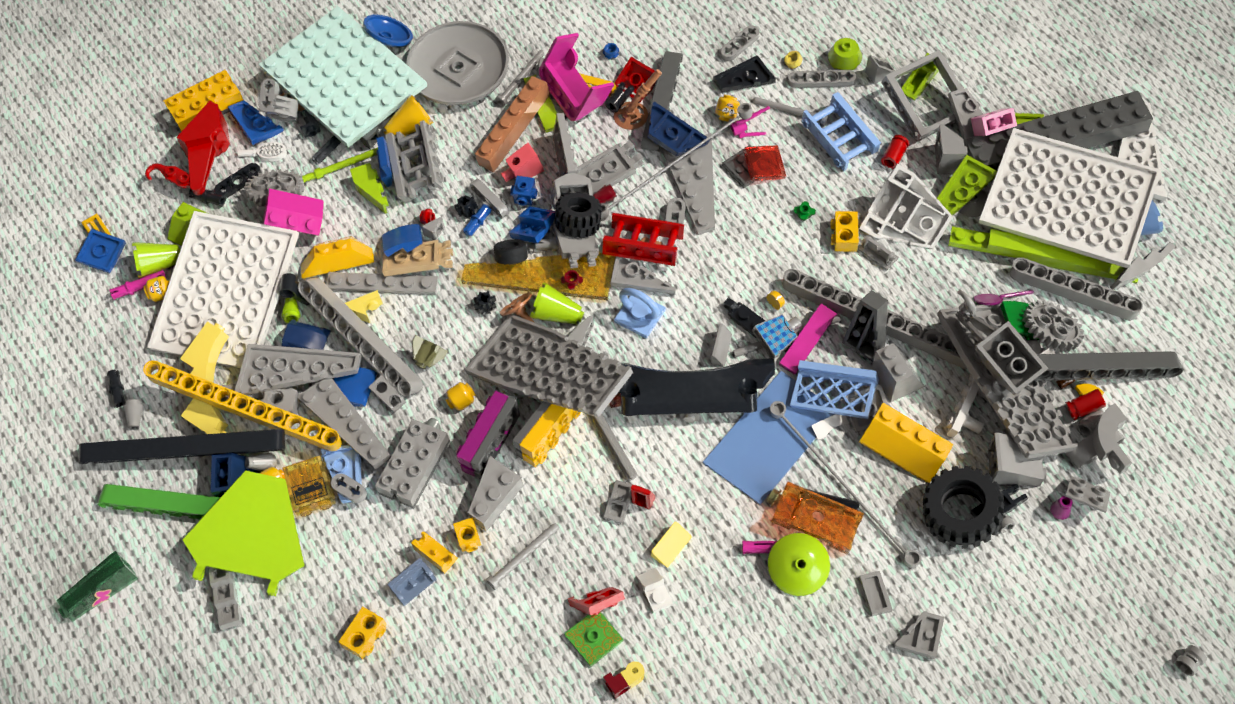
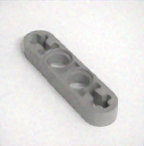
M852 70L794 71L788 76V84L793 88L849 87L854 85L856 80V74ZM815 77L818 80L816 82L809 81V78ZM833 77L835 80L830 82L826 78Z

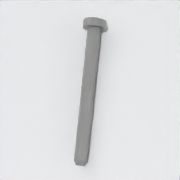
M542 50L537 52L504 93L495 98L498 104L505 106L508 103L507 99L539 62L540 57L544 56Z
M754 97L753 99L754 104L765 107L769 106L772 109L801 117L805 111L759 97ZM808 111L811 114V116L816 114L814 112ZM829 115L818 120L821 122V125H826Z
M552 524L496 575L486 578L488 584L496 590L499 587L498 583L559 529L558 524Z

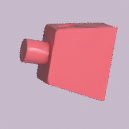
M526 143L506 159L509 169L502 172L501 175L507 183L511 179L517 178V176L532 178L544 172V168L531 145Z

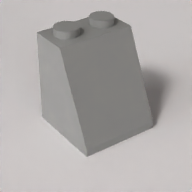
M894 343L876 351L871 370L877 371L878 384L882 385L883 391L890 403L925 387L906 356Z
M994 433L988 446L990 476L993 477L992 483L996 481L999 486H1013L1016 484L1018 486H1041L1042 482L1046 480L1047 475L1046 468H1043L1042 464L1044 456L1027 459L1011 435Z

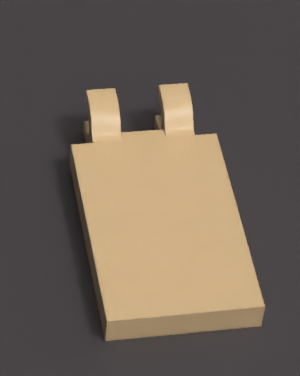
M438 240L422 242L421 245L408 253L402 248L389 257L384 253L382 269L384 277L439 269V265L445 268H453V261L449 260L453 256L451 241L447 240L443 243H439Z

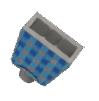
M782 314L757 324L752 331L769 357L775 359L798 337L795 330L802 325L796 316L787 321Z

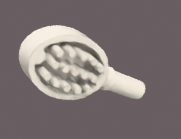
M266 142L257 149L238 150V157L258 156L261 160L267 162L281 160L287 154L285 146L279 142Z

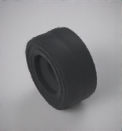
M504 240L494 245L495 261L499 264H516L528 258L527 244L523 240Z

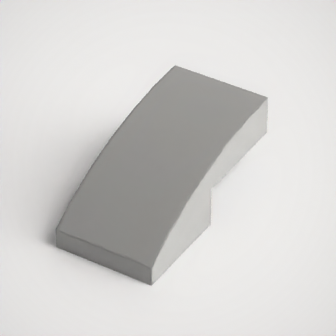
M619 480L615 481L604 518L624 523L632 499V484Z

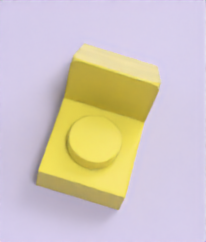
M378 290L345 303L362 321L370 323L366 311L376 310L380 305H383Z

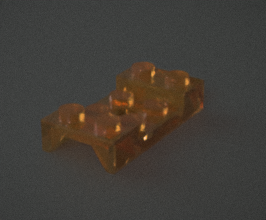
M787 481L771 522L788 530L793 528L829 543L828 547L848 554L852 548L853 539L864 513ZM820 512L823 515V520H815L813 513Z

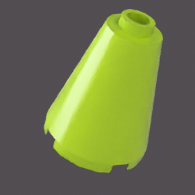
M132 242V246H136L137 249L133 250L136 270L141 271L138 279L175 266L181 250L179 245Z
M542 283V287H540L533 305L535 308L531 312L530 317L576 325L577 321L581 322L584 312L581 311L582 307L550 285Z

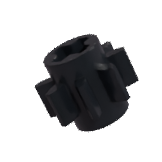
M465 195L457 199L458 204L454 205L459 217L463 215L469 218L475 215V209H478V205L474 197L470 198Z
M489 291L479 292L478 296L473 298L475 310L480 309L481 315L487 312L491 314L492 308H497L495 303L496 297L495 295L490 296Z

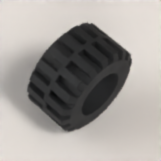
M571 192L562 195L556 202V228L561 233H565L566 236L574 238L590 237L591 234L597 233L600 229L602 214L600 201L587 193Z

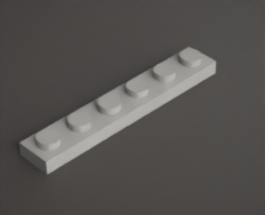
M328 272L326 285L332 291L374 292L378 290V293L436 295L438 276L392 275L384 277L383 274Z

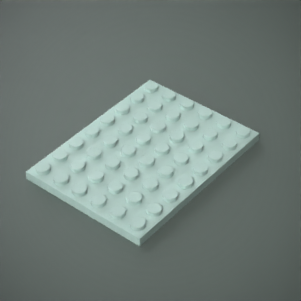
M339 6L335 7L259 63L261 70L276 81L292 98L298 100L302 107L348 148L399 109L410 95L415 96L427 87V82L380 41L370 37L365 29Z

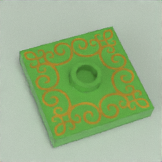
M601 612L593 616L587 615L564 633L565 637L590 667L624 641Z

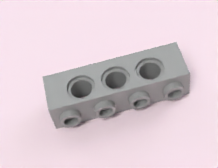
M236 384L221 386L235 391ZM293 388L275 389L246 395L257 400L262 399V402L296 415L298 413L300 400L297 396L299 393ZM229 396L223 397L221 402H225ZM246 403L240 404L239 409L244 408ZM219 409L221 413L232 414L225 410ZM259 410L256 415L263 414L264 410Z

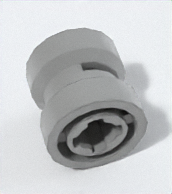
M1189 645L1184 650V655H1180L1175 660V664L1179 668L1182 664H1185L1188 669L1184 673L1193 676L1198 671V666H1202L1207 661V657L1199 648Z

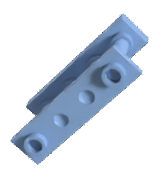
M839 92L832 95L829 107L811 116L807 110L803 112V126L813 134L831 156L834 164L843 171L847 170L849 159L861 152L869 150L872 155L878 152L881 142ZM832 112L840 116V119L823 129L817 123L818 120ZM842 125H847L851 131L835 141H832L827 135ZM854 137L861 141V145L845 154L838 148Z

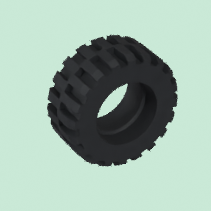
M953 466L952 470L944 469L940 471V476H933L931 483L927 484L923 494V516L926 526L930 527V533L933 536L938 535L940 542L944 544L947 541L949 546L956 548V545H962V549H968V545H973L975 548L980 546L981 541H984V543L990 541L991 534H997L999 526H1001L1003 521L1004 497L996 481L992 483L993 477L988 473L983 475L981 469L971 470L970 466H964V468L960 469L958 466ZM966 494L979 500L983 505V511L975 518L959 520L948 515L943 509V504L954 495Z

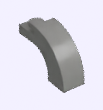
M1114 403L1105 410L1097 422L1093 432V445L1099 460L1102 461L1108 458L1111 467L1117 470L1119 474H1122L1128 470L1132 462L1116 440V430L1123 427L1127 418L1116 403Z

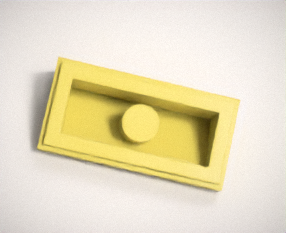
M675 521L652 549L651 557L668 568L692 536Z

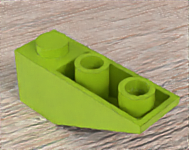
M367 163L350 169L357 192L382 212L388 213L386 209L389 206L387 198L381 195L384 192L382 184L376 181V179H379L376 168L372 169L371 164Z

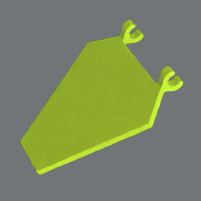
M245 471L183 539V542L197 563L192 578L198 581H203L205 567H211L269 579L271 581L267 593L270 596H276L279 582L305 566L286 480L274 476Z

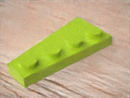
M966 155L937 199L953 216L995 179L997 171Z

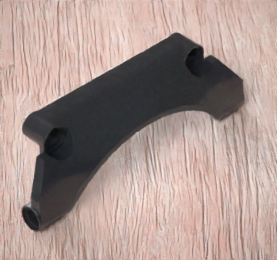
M774 358L748 359L725 367L695 371L657 370L629 363H621L625 367L630 366L633 371L632 375L618 392L621 393V413L624 416L756 412L757 389H763L771 377L775 376Z

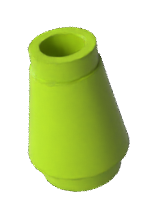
M285 298L281 316L286 323H289L292 319L298 322L301 317L297 301L294 298Z

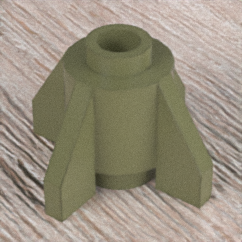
M414 335L412 355L413 360L416 361L415 365L425 369L426 366L432 367L445 358L447 350Z

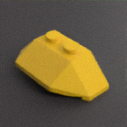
M352 236L315 244L300 265L301 277L303 279L374 263L373 249Z

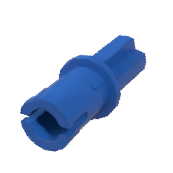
M482 204L477 213L471 216L470 222L463 230L466 236H473L480 225L483 226V221L492 211L489 206Z

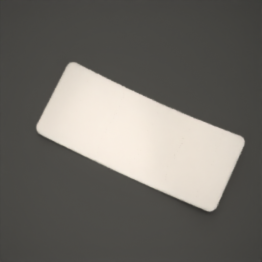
M835 414L813 424L812 428L817 439H821L833 428L849 424L846 416Z

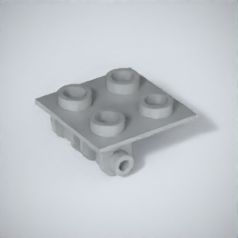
M1070 476L1069 483L1064 491L1066 493L1065 497L1106 513L1110 491H1107L1102 486L1090 484L1082 478Z

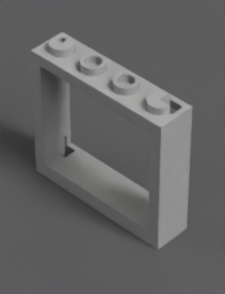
M940 50L886 75L881 82L916 142L937 132L940 124L948 127L957 121L953 114L924 128L896 79L933 61L951 92L964 89L963 85L957 80L954 70L948 65L947 58Z

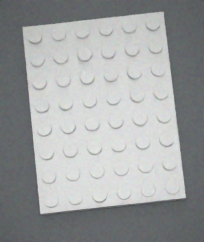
M1013 128L979 223L1129 269L1162 170Z
M194 211L147 348L182 356L207 321L212 325L217 323L225 328L224 333L229 338L225 342L216 364L241 369L247 345H264L280 295L279 289L282 275L287 273L299 233L295 230Z

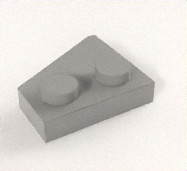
M923 611L907 629L905 634L895 643L894 648L936 659L944 617Z

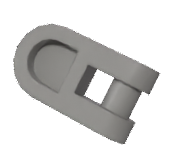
M672 198L668 201L665 221L684 224L686 210L684 200ZM672 216L679 217L678 220H672Z

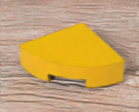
M1079 384L1075 387L1080 396L1095 389H1099L1101 394H1104L1099 387L1092 384Z

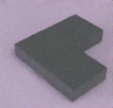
M748 145L722 162V166L743 188H746L758 180V176L749 166L761 159V156L751 145Z

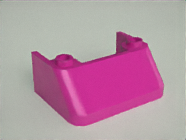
M578 33L555 37L539 68L541 80L547 82L550 93L570 121L580 120L601 106L614 87V83L611 82L589 88L576 70L578 54L573 46L579 37Z

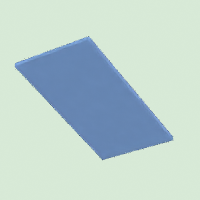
M782 371L757 398V411L744 413L703 461L705 466H708L760 505L808 448L783 418L777 419L771 416V404L775 401H781L785 404L786 412L784 416L810 445L816 439L812 425L835 415L791 408L790 403L796 381ZM810 390L807 391L811 398L816 395ZM803 393L797 397L796 402L804 403L809 398ZM822 398L814 401L818 406H823L827 403Z

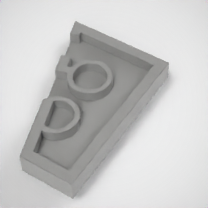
M967 88L952 91L948 94L964 143L965 139L975 137L971 118L983 115L979 109V104Z

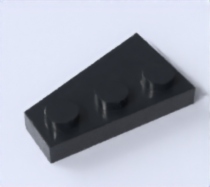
M756 55L713 76V81L723 93L776 83V78L759 56Z

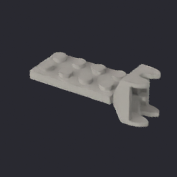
M564 113L556 114L552 134L560 177L554 180L551 194L554 210H556V202L559 197H562L564 194L580 192L593 196L590 178L577 174V164L573 162L574 149L570 147L571 135L567 132L569 128L568 120H565Z

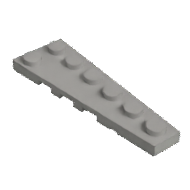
M332 378L318 381L297 396L326 425L336 430L339 436L375 470L390 460L391 455Z

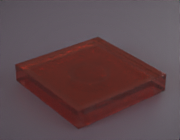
M778 145L744 148L743 152L751 181L786 178Z

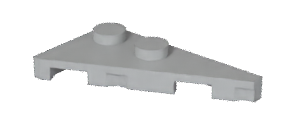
M616 256L611 286L676 294V288L669 282H663L658 279L656 274L644 267H640L635 261L631 262L626 258Z

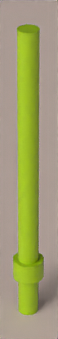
M378 147L327 167L316 168L313 172L303 175L302 179L304 183L315 178L318 180L323 178V175L376 156Z

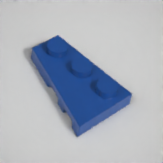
M244 100L228 106L230 114L252 145L272 138L284 131L282 126L274 124L272 119L261 115L259 110Z

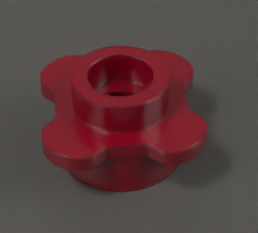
M569 270L561 277V283L566 284L569 290H574L575 286L583 283V277L579 276L575 270Z

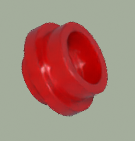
M427 208L421 211V224L425 225L435 220V213L432 209Z

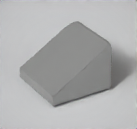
M441 217L421 227L423 235L432 240H437L445 229Z

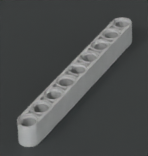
M315 277L299 282V293L400 395L408 396L422 390V380L321 279Z

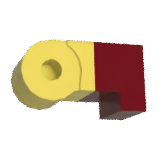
M633 661L627 665L624 671L614 677L611 672L603 676V681L616 699L644 679V667L641 663Z

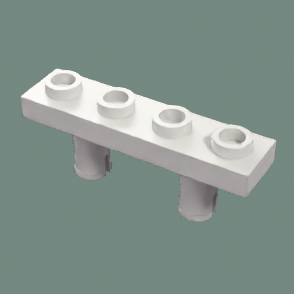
M971 373L968 377V380H970L969 385H965L961 392L963 398L954 407L955 416L954 418L950 417L946 424L948 428L946 435L952 438L959 433L962 426L977 434L981 432L984 423L969 416L968 413L977 394L986 398Z

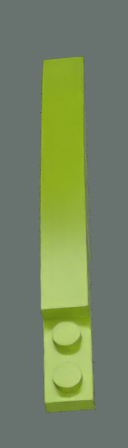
M952 227L948 246L1012 258H1025L1051 268L1117 279L1125 269L1122 266L1009 232L991 229L990 233L958 227Z

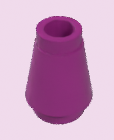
M1062 496L1053 502L1050 506L1051 514L1060 520L1067 519L1071 514L1072 499Z

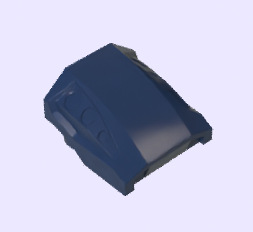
M292 319L287 324L281 346L324 350L331 330L300 323Z

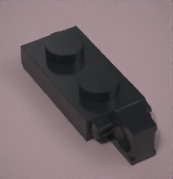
M728 297L724 301V307L729 311L730 319L757 338L752 329L765 320L741 302L736 303Z

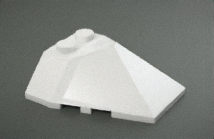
M897 163L869 207L859 229L875 238H883L895 242H910L911 245L934 249L953 216L914 172Z

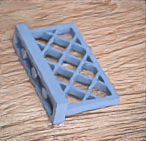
M799 361V372L790 403L791 408L868 419L875 388L879 382L877 371ZM803 377H809L814 381L806 387L801 384ZM824 380H830L833 385L823 390L819 383ZM843 383H849L852 388L842 393L838 386ZM863 385L870 386L869 392L863 396L857 390ZM817 386L821 392L811 398L807 391ZM836 388L840 395L830 400L826 394ZM855 391L860 398L849 403L846 396ZM803 393L809 398L804 403L796 402L797 397ZM822 396L828 401L823 406H818L814 402ZM843 398L847 406L842 409L836 408L834 404ZM860 402H863L866 406L864 412L855 411L853 407Z

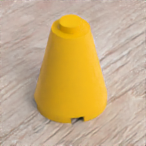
M410 95L385 125L386 131H384V134L393 133L396 135V132L400 131L404 136L416 132L415 125H420V121L424 120L428 125L434 122L419 102L417 103L415 97Z

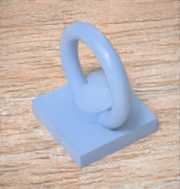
M624 288L619 293V298L624 306L615 317L614 322L647 339L665 312L666 307L654 302L648 295L637 289Z

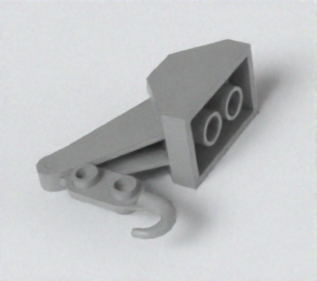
M957 291V294L964 299V302L958 307L959 311L955 315L979 342L974 348L986 369L998 383L1015 395L1048 369L1009 321L998 329L994 328L976 316L977 308L973 300L964 291ZM975 327H977L988 337L985 339Z

